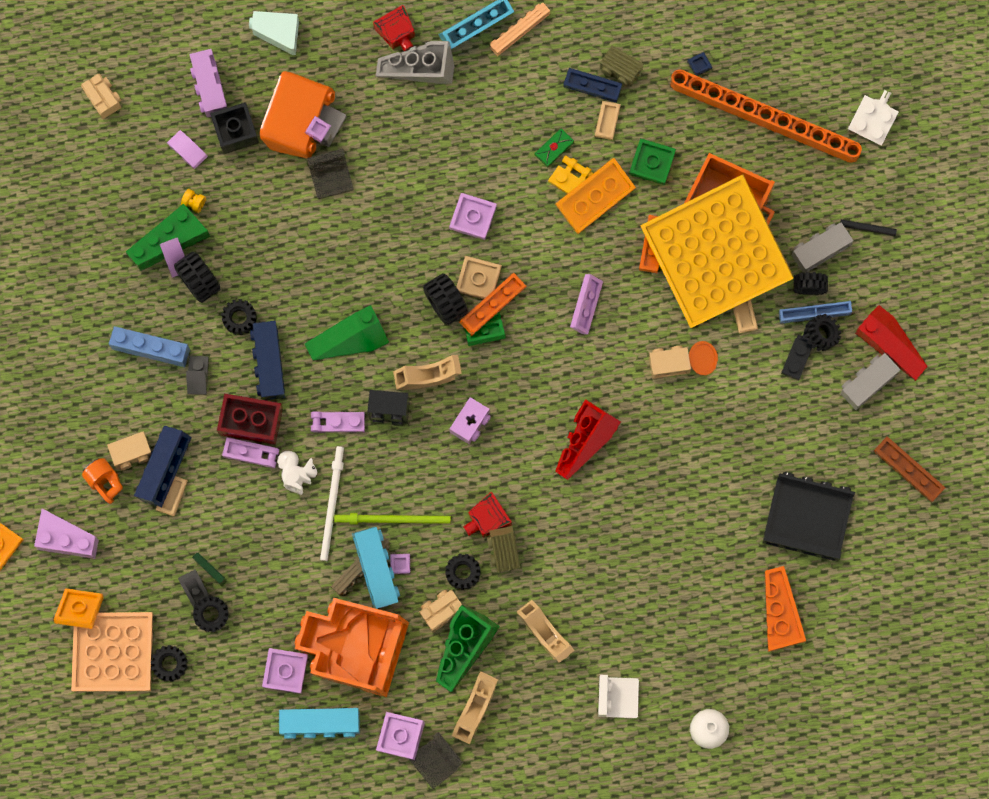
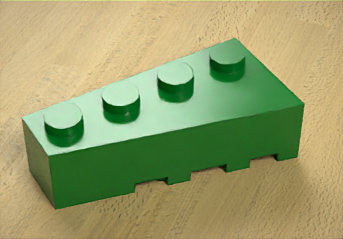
M182 204L129 248L126 254L137 268L142 271L165 259L160 247L161 243L178 238L183 250L203 239L209 238L210 234L185 204Z

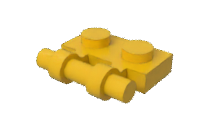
M565 155L562 162L567 167L564 169L558 165L548 182L568 194L592 175L593 172H591L592 169L589 167L585 168L577 163L578 160L571 159ZM573 169L581 173L579 178L571 173Z

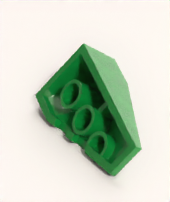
M370 305L345 318L304 345L314 361L336 356L372 352L388 344L389 341Z
M461 605L450 623V632L445 642L446 648L444 656L441 658L436 682L448 691L453 692L488 646L500 626L485 615Z

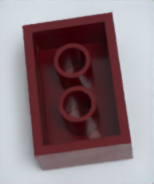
M224 393L217 432L220 436L276 445L283 412L282 404Z

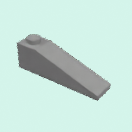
M430 41L425 45L414 46L410 50L401 53L396 52L378 58L376 77L435 84H452L454 61L450 42Z

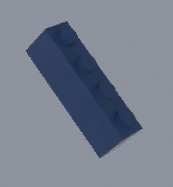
M276 321L253 323V330H250L251 341H255V348H252L253 359H257V366L254 367L255 377L259 378L260 385H256L257 395L261 396L262 400L265 401L286 398Z
M168 426L163 427L149 462L144 469L140 483L136 488L134 494L136 498L162 508L190 443L191 436L182 430Z

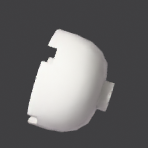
M705 709L693 717L690 723V734L697 745L703 748L714 749L726 741L729 735V724L721 712L714 709Z

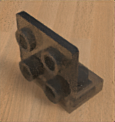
M343 149L307 158L318 199L354 190Z
M439 732L432 736L433 739L417 751L415 760L409 759L432 789H435L464 765Z

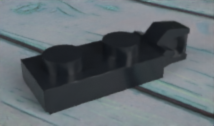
M805 332L803 336L798 335L795 338L781 374L798 381L813 345L812 343H807L809 338H805L804 335L807 334Z

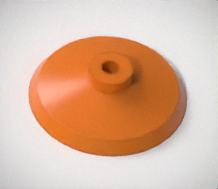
M706 341L695 343L689 352L690 365L700 375L711 374L716 369L718 354L714 346Z

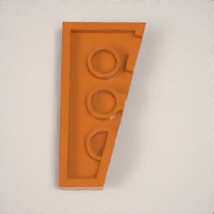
M781 566L766 570L765 595L768 652L806 642L785 567Z

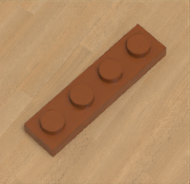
M888 436L873 451L931 503L946 488Z

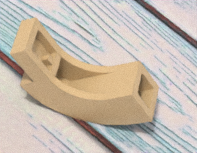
M451 355L429 365L403 366L393 371L396 390H414L441 385L455 380V376L462 374L458 355Z
M533 600L517 611L531 633L554 660L556 659L558 662H561L574 651L572 646L557 632Z
M480 671L470 698L456 723L452 734L453 737L468 744L471 743L493 697L498 679Z

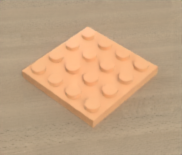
M98 613L92 629L74 626L71 691H151L153 613Z

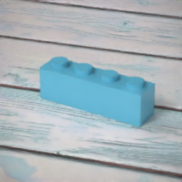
M496 0L438 35L442 41H449L452 49L512 14L514 10L508 0Z
M372 527L352 533L373 608L378 609L397 603L400 593L398 587L393 585L392 579L395 577L392 567L388 568L386 560H389L386 548L383 549L381 541H384L381 530H377V527Z
M359 708L279 710V734L284 735V739H296V735H304V738H316V735L324 734V738H335V734H343L345 738L355 737V734H360Z

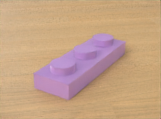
M585 274L570 328L581 334L589 333L603 284L602 280L591 274Z

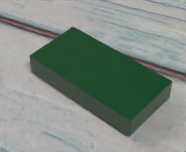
M199 553L192 557L221 586L227 582L225 577Z

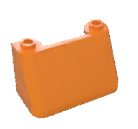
M283 71L279 77L260 129L261 140L270 150L311 159L312 154L316 151V143L305 131L315 116L319 118L323 105L328 106L334 101L335 91L329 86L292 72Z

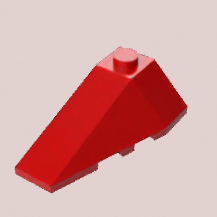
M880 305L869 314L857 329L856 335L883 355L885 353L903 372L915 381L928 367L895 317Z
M586 399L575 415L573 422L577 423L574 433L569 432L567 437L570 439L569 448H565L562 451L555 472L567 480L612 438L621 423L620 420Z

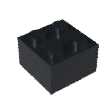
M246 102L210 113L223 154L259 143Z
M380 390L369 391L367 410L369 420L379 425L384 424V422H392L394 426H403V423L408 424L410 406L408 393Z

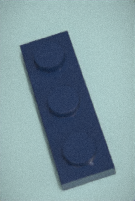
M569 68L563 87L617 103L622 83Z

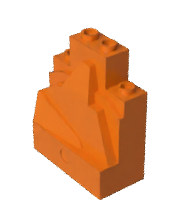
M333 598L332 603L328 607V616L306 611L305 616L301 619L300 633L295 639V649L315 656L310 665V673L314 676L387 698L409 622L395 613Z

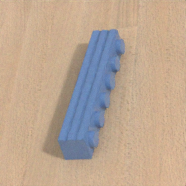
M851 301L780 309V324L812 320L820 314H827V317L829 315L832 317L851 315Z

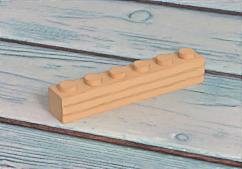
M544 3L536 5L534 10L529 11L523 19L520 18L517 24L511 25L508 31L501 33L497 40L494 39L490 43V49L498 57L549 16V8Z

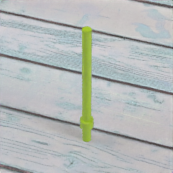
M350 513V515H334V522L350 523V525H358V523L451 524V516L358 515V513Z

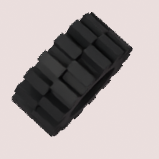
M816 272L794 275L793 291L803 295L826 294L828 292V276L822 273L817 274Z
M239 299V301L232 300L233 303L231 304L228 302L227 307L223 308L224 312L221 314L225 328L234 335L247 334L249 330H253V323L257 322V315L253 306L246 300L242 301V299ZM237 311H243L247 315L245 322L242 324H236L232 321V316Z
M820 314L806 324L805 327L807 328L804 329V332L807 334L804 336L809 338L807 343H812L811 347L813 349L817 347V351L822 350L823 352L839 343L841 339L839 335L842 332L838 330L840 325L835 324L837 321L835 319L831 320L832 316L829 315L827 317V314ZM819 327L825 331L827 338L820 334Z
M461 553L458 556H453L445 568L447 581L455 589H471L480 579L479 563L473 556L468 554L462 555ZM458 566H468L471 570L470 576L466 579L458 578L455 574Z
M203 597L194 607L193 618L195 624L201 630H205V632H216V630L222 629L228 620L227 605L219 597ZM212 606L218 610L219 615L216 620L207 621L204 618L203 611L207 607Z
M171 645L167 647L162 646L152 656L151 668L159 679L166 682H174V680H179L182 675L184 676L185 670L188 667L186 655L178 647ZM168 656L174 657L177 661L176 668L172 671H166L162 667L163 660Z

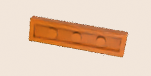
M515 273L511 274L464 316L459 323L473 336L527 286Z

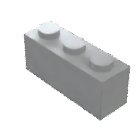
M835 223L831 224L825 229L826 232L821 235L817 233L809 239V242L805 244L802 242L793 248L792 257L803 273L809 272L852 246L854 240L842 223L837 225Z
M885 353L881 357L879 355L875 356L870 361L871 365L867 369L863 367L855 374L857 377L853 381L849 379L841 386L843 389L840 394L855 410L861 407L900 372L899 367Z

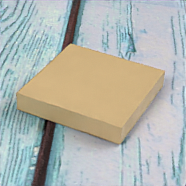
M465 256L456 286L460 294L485 299L496 289L502 265Z

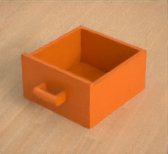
M709 153L684 203L744 175L761 211L769 215L766 221L769 226L775 212L765 206L772 193L775 181L765 179Z

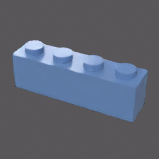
M115 326L109 341V346L112 350L181 367L186 366L190 352L188 344Z

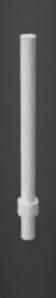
M340 446L336 447L335 461H332L331 469L333 470L320 556L321 561H328L340 473L343 471L344 466L342 462L344 447Z

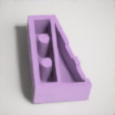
M212 49L190 54L193 68H190L193 79L196 78L197 85H194L197 96L200 95L202 100L199 102L201 113L205 112L207 118L211 117L210 113L227 108Z
M44 509L41 510L35 548L42 551L95 559L99 540L94 535Z

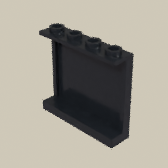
M789 472L779 473L762 543L838 562L842 553L841 548L855 492L851 491L849 487L840 486V488L833 487L829 482L821 481V483L813 482V479L809 477H802L801 479L794 477V474Z

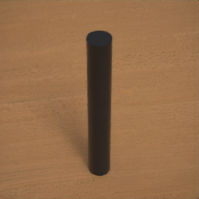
M840 219V223L845 228L896 236L897 229Z

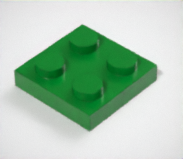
M640 138L629 175L665 185L676 149Z

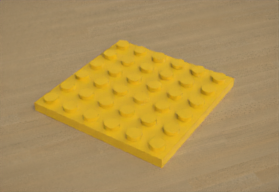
M744 175L640 225L690 328L794 279Z

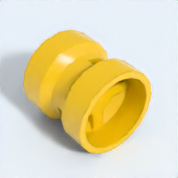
M187 189L182 197L181 205L185 204L187 208L190 207L194 212L200 213L206 202V196L202 194L197 195L195 191Z

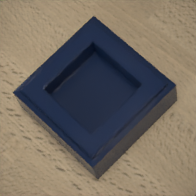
M704 52L687 60L696 76L712 69Z

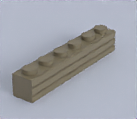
M383 536L384 541H381L382 547L388 550L391 543ZM359 557L331 586L338 595L344 596L349 591L348 588L350 586L353 587L357 583L356 579L364 575Z

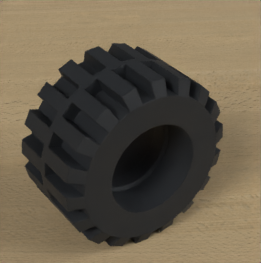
M194 251L174 264L177 274L197 301L203 303L221 290L220 284L211 270Z
M442 273L423 285L424 293L441 321L446 325H450L468 314V308L462 295L446 274Z

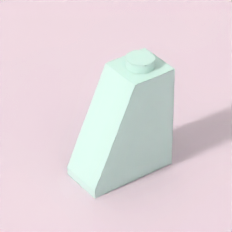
M253 11V18L249 19V29H252L253 35L291 55H296L299 28L298 14Z

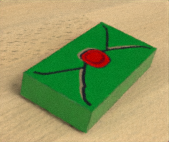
M560 129L535 152V156L548 168L574 143V140L564 130Z

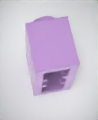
M470 397L450 427V433L468 444L471 441L475 442L481 433L479 431L482 425L486 426L491 418L489 415L490 409ZM474 418L475 424L471 423L469 426L468 420H472Z

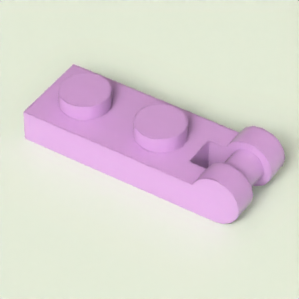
M311 412V419H313L311 432H365V412ZM320 419H326V425H320Z
M227 437L222 456L224 458L275 468V458L279 454V449ZM263 452L269 454L268 459L262 458Z

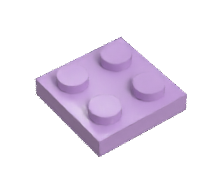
M461 193L449 229L485 240L497 204Z
M269 648L262 687L302 694L308 654Z
M386 712L376 751L415 760L425 721Z

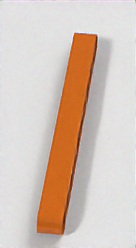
M676 70L672 74L670 84L677 92L844 161L853 163L860 157L862 148L856 141L684 70ZM680 78V79H682L684 82H683V83H677V82H675V79ZM697 85L701 89L696 91L692 88V86ZM714 92L718 97L713 98L709 94ZM731 99L735 101V104L730 105L726 101ZM750 107L753 111L746 112L743 108ZM767 114L770 116V118L763 119L761 115ZM785 121L787 125L781 126L778 122ZM802 128L804 133H798L795 129ZM819 135L822 138V140L817 141L813 138V136ZM835 142L839 147L833 148L830 143ZM852 149L856 151L857 154L851 155L848 153V150Z

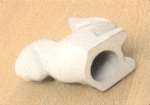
M284 451L280 453L277 460L278 467L283 469L281 474L283 486L289 491L302 495V484L311 485L310 478H314L318 474L313 464V459L310 458L304 468L299 467L298 455L292 451Z

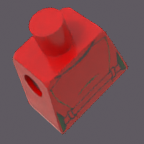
M404 5L373 22L375 31L392 49L401 46L403 51H407L414 47L410 40L415 37V32Z
M490 492L468 512L472 521L464 525L463 528L468 536L479 531L484 538L490 535V530L510 527L512 522L494 494Z

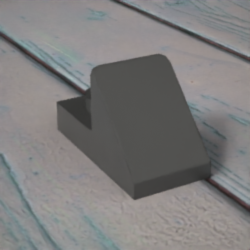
M189 356V368L186 371L187 394L207 395L208 356Z
M196 569L178 578L193 608L203 597L210 596Z

